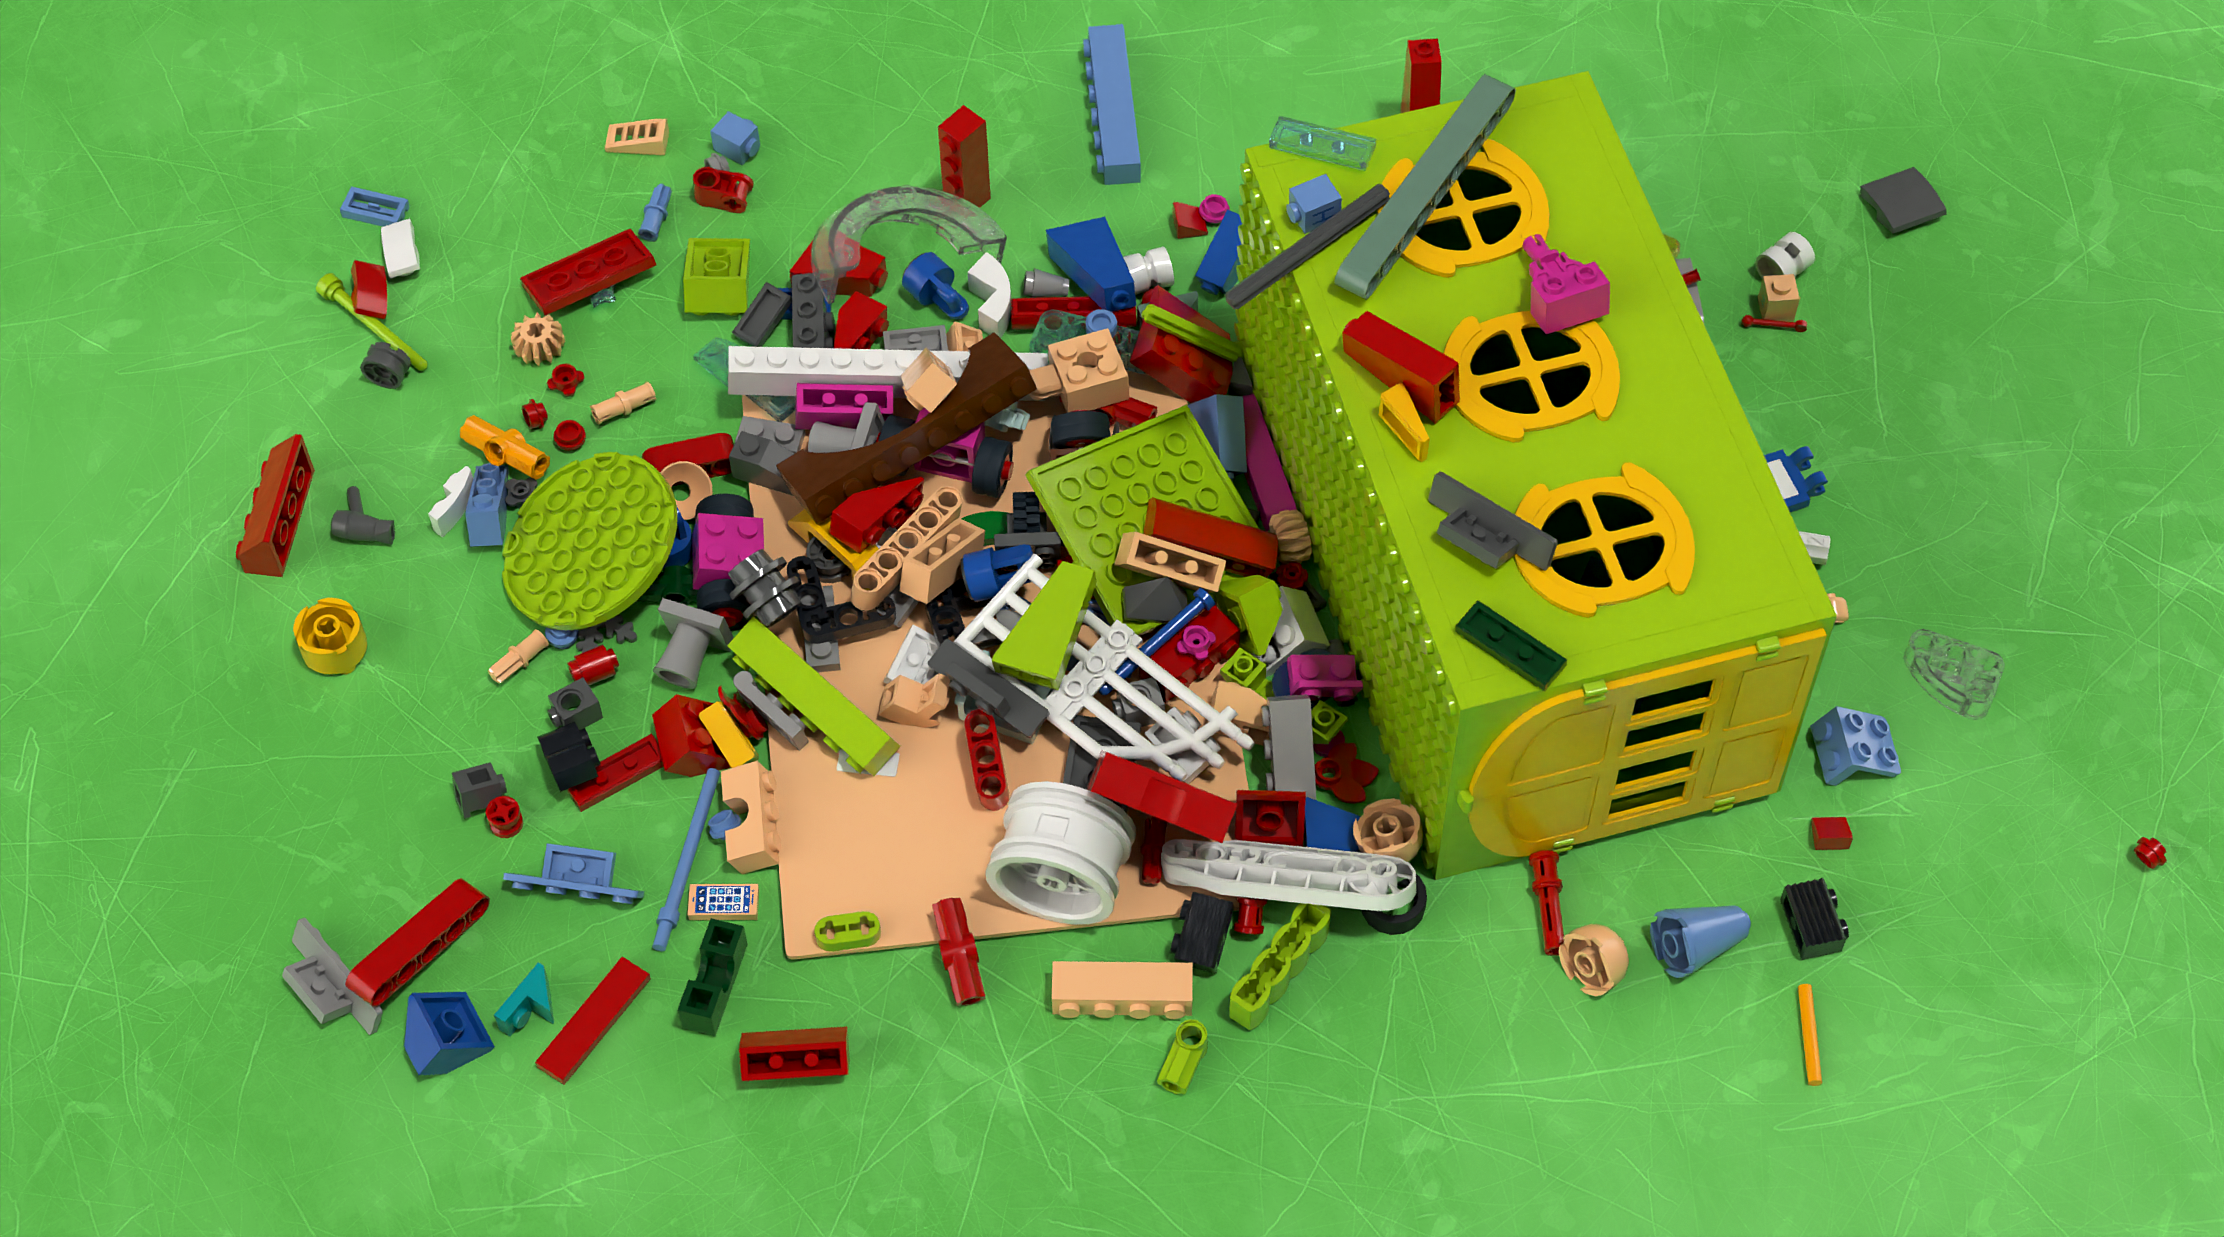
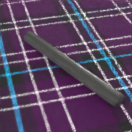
M1382 184L1375 185L1227 291L1225 294L1227 303L1233 309L1242 307L1388 202L1390 199L1389 191Z

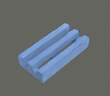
M351 187L340 208V212L344 218L384 227L400 222V220L403 221L405 218L404 212H408L410 206L408 199ZM354 199H355V200H359V201L368 202V204L354 201ZM380 205H381V206L390 207V208H394V209H396V210L383 208V207H380Z

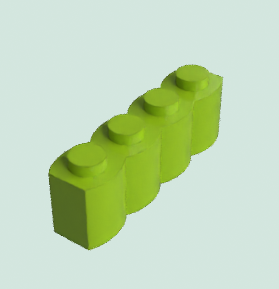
M1300 903L1295 908L1291 922L1282 926L1274 935L1271 948L1264 950L1257 956L1252 964L1251 973L1242 977L1233 987L1230 995V1018L1248 1030L1256 1028L1263 1022L1268 1014L1270 1004L1278 1001L1285 994L1290 979L1297 976L1306 967L1309 954L1318 950L1326 941L1329 934L1331 916L1329 908L1324 905Z

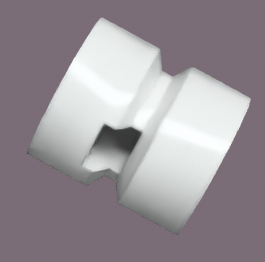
M1789 232L1778 240L1774 246L1769 247L1756 258V269L1762 279L1763 276L1794 274L1796 277L1797 274H1800L1814 263L1815 254L1810 243L1802 235L1796 232Z
M1165 247L1147 250L1145 256L1135 253L1123 257L1134 280L1135 295L1147 292L1150 286L1156 287L1159 285L1165 288L1174 285L1173 268Z

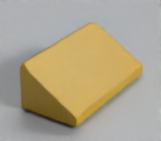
M717 701L699 713L700 720L731 768L759 759V754L748 737L740 729L730 709L722 702Z

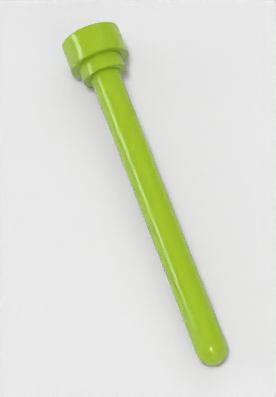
M328 273L318 281L316 291L324 299L339 302L384 342L391 344L390 347L395 351L398 348L404 351L410 358L411 364L417 370L424 371L427 368V361L377 318L354 312L351 296L345 292L343 282L336 275Z

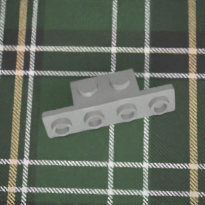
M305 917L299 919L292 942L306 959L286 966L282 977L321 1024L351 1012L369 1035L376 1033L383 1014L381 1006H371L346 987L345 982L350 970L341 961L338 953L333 951L324 941L318 929L313 927Z

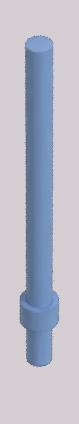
M714 768L707 770L665 907L660 908L656 922L659 926L652 945L657 951L666 950L671 931L676 928L680 917L678 908L720 776V771Z

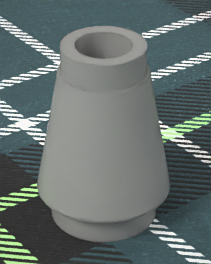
M1035 268L1033 271L1025 272L1023 295L1030 296V298L1067 297L1069 289L1068 278Z

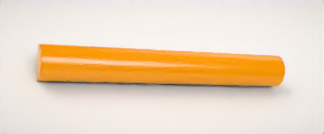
M1801 984L1798 986L1807 1079L1808 1085L1818 1086L1822 1084L1812 985Z

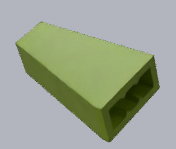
M1073 561L1072 563L1061 562L995 652L992 664L996 673L1059 691L1097 583L1095 570L1079 561Z

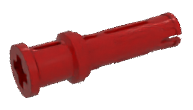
M1544 850L1531 854L1528 859L1529 865L1533 867L1535 881L1532 883V890L1539 898L1545 945L1544 952L1546 955L1556 956L1559 955V946L1565 941L1563 939V920L1559 893L1562 891L1563 883L1558 878L1557 863L1560 861L1559 854L1555 851Z

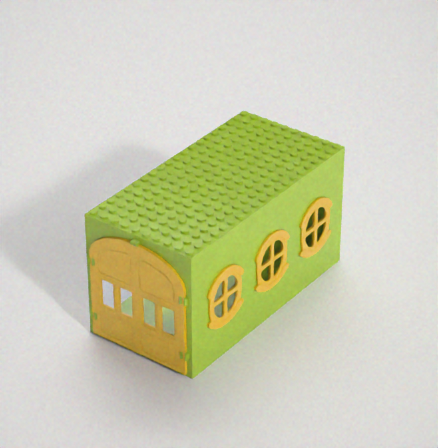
M1589 71L1515 87V97L1506 114L1367 300L1336 285L1335 277L1344 259L1386 203L1242 307L1235 309L1238 322L1234 323V328L1238 341H1234V343H1237L1239 348L1242 349V354L1238 357H1242L1254 390L1253 394L1261 408L1296 508L1304 515V520L1307 522L1312 542L1310 558L1313 563H1318L1319 582L1322 589H1327L1329 592V609L1333 617L1337 616L1340 622L1338 625L1340 639L1343 643L1348 644L1350 649L1348 655H1354L1355 667L1360 676L1358 680L1363 681V689L1360 693L1362 698H1368L1371 707L1368 708L1369 717L1372 725H1378L1381 733L1379 735V744L1382 753L1388 754L1391 763H1389L1391 778L1394 783L1399 782L1402 790L1400 792L1401 803L1409 807L1410 804L1414 806L1421 818L1423 826L1421 857L1425 869H1431L1435 880L1520 859L1538 851L1551 850L1560 853L1572 850V845L1707 810L1715 813L1733 808L1732 804L1781 791L1837 617ZM1464 99L1246 148L1245 163L1240 164L1244 184L1239 186L1243 205H1239V215L1242 225L1238 226L1241 245L1237 246V252L1241 265H1237L1236 270L1239 282L1308 234H1304L1299 224H1294L1288 216L1286 205L1289 204L1290 188L1326 174L1342 197L1341 210L1377 184H1382L1389 191V197L1391 198ZM1534 234H1540L1550 250H1557L1559 252V257L1560 253L1565 252L1569 259L1576 260L1584 265L1595 261L1610 282L1609 314L1556 331L1564 335L1571 354L1543 361H1536L1532 358L1521 332L1522 329L1541 328L1531 314V282L1533 278L1529 274V265L1533 261L1522 247L1527 237L1532 236L1534 239ZM1366 311L1459 363L1460 402L1436 424L1417 410L1430 438L1427 459L1423 462L1417 460L1379 416L1381 393L1390 388L1344 352L1342 332L1345 326L1352 319H1358ZM1501 334L1508 335L1520 365L1484 375H1474L1471 372L1470 364L1476 351L1490 338ZM1577 366L1586 388L1575 400L1564 407L1557 408L1553 406L1540 376ZM1516 380H1526L1540 411L1535 414H1521L1503 410L1486 401L1480 394V390ZM1442 471L1542 530L1550 515L1566 503H1578L1591 531V536L1557 545L1552 561L1588 551H1597L1602 557L1612 585L1606 588L1580 585L1560 576L1551 566L1543 570L1518 554L1513 555L1495 569L1464 549L1455 546L1437 534L1440 522L1450 514L1428 500L1435 474ZM1599 495H1610L1631 500L1636 503L1644 524L1616 531H1607L1601 522L1592 498ZM1650 536L1660 559L1647 574L1637 580L1630 581L1623 574L1613 546ZM1477 600L1567 659V666L1546 691H1543L1455 632L1456 624ZM1712 680L1710 693L1707 697L1632 715L1635 701L1638 698ZM1704 712L1701 726L1698 729L1625 747L1628 731ZM1694 751L1690 766L1616 785L1620 769ZM1685 781V785L1611 804L1614 799Z

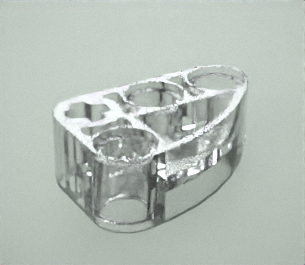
M1920 629L1912 633L1904 653L1905 664L1912 676L1932 698L1944 707L1974 720L1982 719L1987 715L2004 670V661L1999 654L1926 629Z

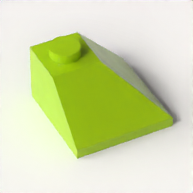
M1261 575L1221 581L1218 592L1213 593L1218 609L1240 629L1239 648L1257 656L1265 654L1283 611L1279 600L1281 598V591L1278 585L1273 580Z

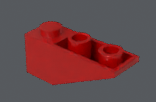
M855 291L839 309L834 348L870 349L873 342L878 337H882L883 331L888 329L887 306Z
M917 477L852 494L832 511L829 533L859 554L869 545L874 546L880 540L882 534L890 527L895 528L908 511L919 507L924 498V494H922L924 478Z

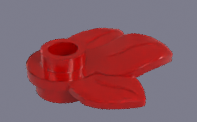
M722 685L719 686L718 696L739 721L738 725L742 732L749 739L752 737L757 740L764 737L763 733L768 730V726L761 715L754 708L750 710L738 691L734 693V697L731 699L723 691Z
M1343 743L1334 746L1329 752L1328 757L1319 760L1314 765L1315 783L1321 789L1331 790L1340 801L1351 804L1362 803L1366 800L1363 788L1375 780L1379 769L1368 762L1356 759L1357 748L1355 743ZM1331 773L1334 775V777L1327 778L1324 777L1323 774Z

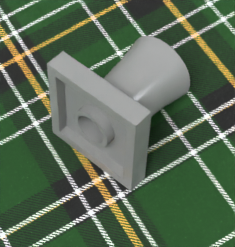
M865 402L857 429L816 421L810 431L808 452H839L876 443L878 434L885 423L878 404Z
M662 598L658 611L670 634H673L662 657L654 667L653 672L671 684L694 689L697 686L700 668L708 645L731 652L727 645L734 637L723 616Z

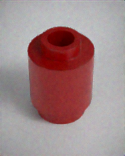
M604 645L574 656V660L567 663L574 682L584 678L589 686L616 675L614 668L619 667L613 649L606 650Z

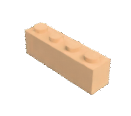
M1053 961L1052 1014H1059L1065 1018H1074L1079 1015H1095L1099 1018H1111L1114 1015H1130L1133 1018L1143 1019L1150 1015H1162L1170 1019H1180L1184 1016H1192V963Z

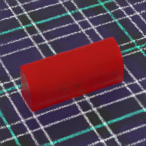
M1154 497L1149 499L1144 535L1226 560L1224 571L1244 577L1261 575L1267 578L1275 570L1278 552V538L1275 533Z

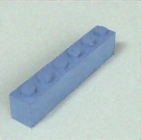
M1124 25L1088 27V39H1083L1084 57H1090V62L1085 63L1086 78L1093 81V85H1088L1089 103H1095L1096 107L1091 108L1092 126H1098V131L1094 132L1095 150H1101V155H1096L1097 172L1103 173L1105 185L1141 182V162Z

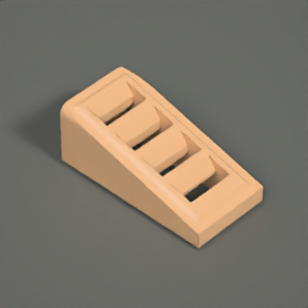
M650 119L609 125L605 152L665 155L669 136L667 119ZM616 135H622L621 141L615 142ZM628 135L633 136L631 140H627Z

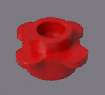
M560 364L553 369L552 378L547 381L548 388L550 390L557 389L562 391L565 396H572L576 392L575 388L577 385L584 381V373L576 371L575 367L570 364Z

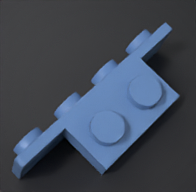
M547 844L542 877L515 873H504L503 880L513 881L512 888L533 890V884L546 885L545 892L566 895L568 888L580 890L579 897L600 899V893L612 894V901L633 904L634 898L644 897V891L612 887L616 859L615 852Z

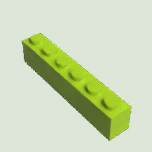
M754 616L727 645L736 654L732 659L745 671H748L750 668L756 671L758 675L755 677V680L769 692L772 688H775L781 694L777 698L781 704L791 712L797 708L804 714L800 720L814 733L818 728L824 732L826 736L823 738V741L836 753L843 749L849 755L845 761L860 774L865 769L875 776L900 748V745Z

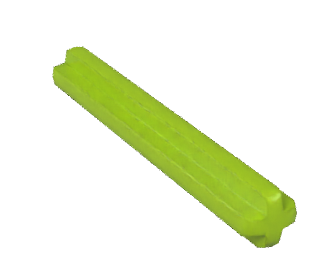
M1148 304L1145 310L1142 311L1141 316L1146 323L1226 360L1235 362L1238 356L1242 354V349L1239 348L1237 343L1160 307Z

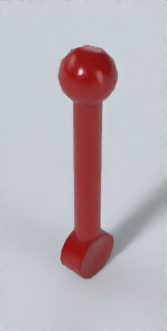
M1750 315L1743 316L1741 320L1742 325L1745 327L1762 325L1794 328L1797 332H1805L1807 330V322L1804 320H1797L1796 322L1754 319Z

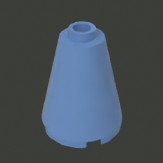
M1735 905L1664 909L1656 912L1654 915L1658 917L1655 922L1651 923L1650 935L1658 961L1665 959L1670 967L1665 969L1666 972L1675 978H1680L1692 974L1747 938L1751 922L1748 914Z

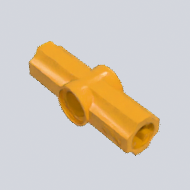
M475 415L468 417L460 428V438L483 451L486 459L493 465L501 466L507 464L535 480L543 477L550 465V457L539 449L527 444L523 435L516 429L512 428L503 431Z

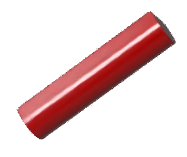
M1090 297L1011 299L1012 330L1086 328L1087 316L1091 312L1102 308ZM1136 306L1112 312L1117 318V326L1136 327Z

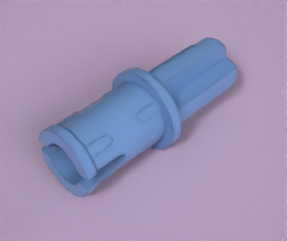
M658 184L654 188L650 202L643 210L645 216L638 234L646 241L657 240L662 221L666 220L668 215L666 208L672 191L670 187L664 184Z

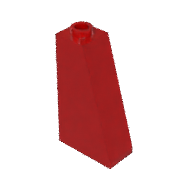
M1438 38L1407 40L1401 113L1440 105L1442 60Z
M1369 311L1364 312L1358 319H1352L1345 326L1342 332L1344 352L1389 388L1403 383L1415 408L1435 424L1460 402L1459 363L1451 357Z

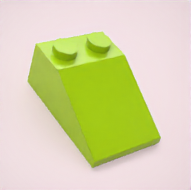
M750 238L688 239L683 278L685 313H693L695 315L724 313L733 316L747 311Z

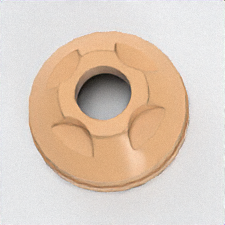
M678 461L669 464L660 473L665 477L671 488L674 483L679 481L688 485L689 496L683 501L676 499L675 501L684 520L695 518L698 503L713 494L711 480L708 474L695 463Z

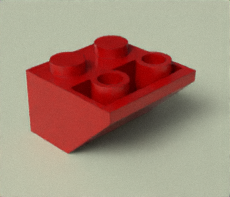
M676 694L652 714L666 772L694 777L706 774L709 768H714L718 771L731 768L699 718V713L714 703Z

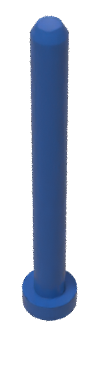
M1199 588L1193 593L1195 599L1142 645L1139 650L1150 657L1203 609L1209 611L1214 607L1215 602L1204 589ZM1128 658L1115 673L1126 679L1139 666ZM1106 682L1098 691L1101 695H1107L1114 688Z

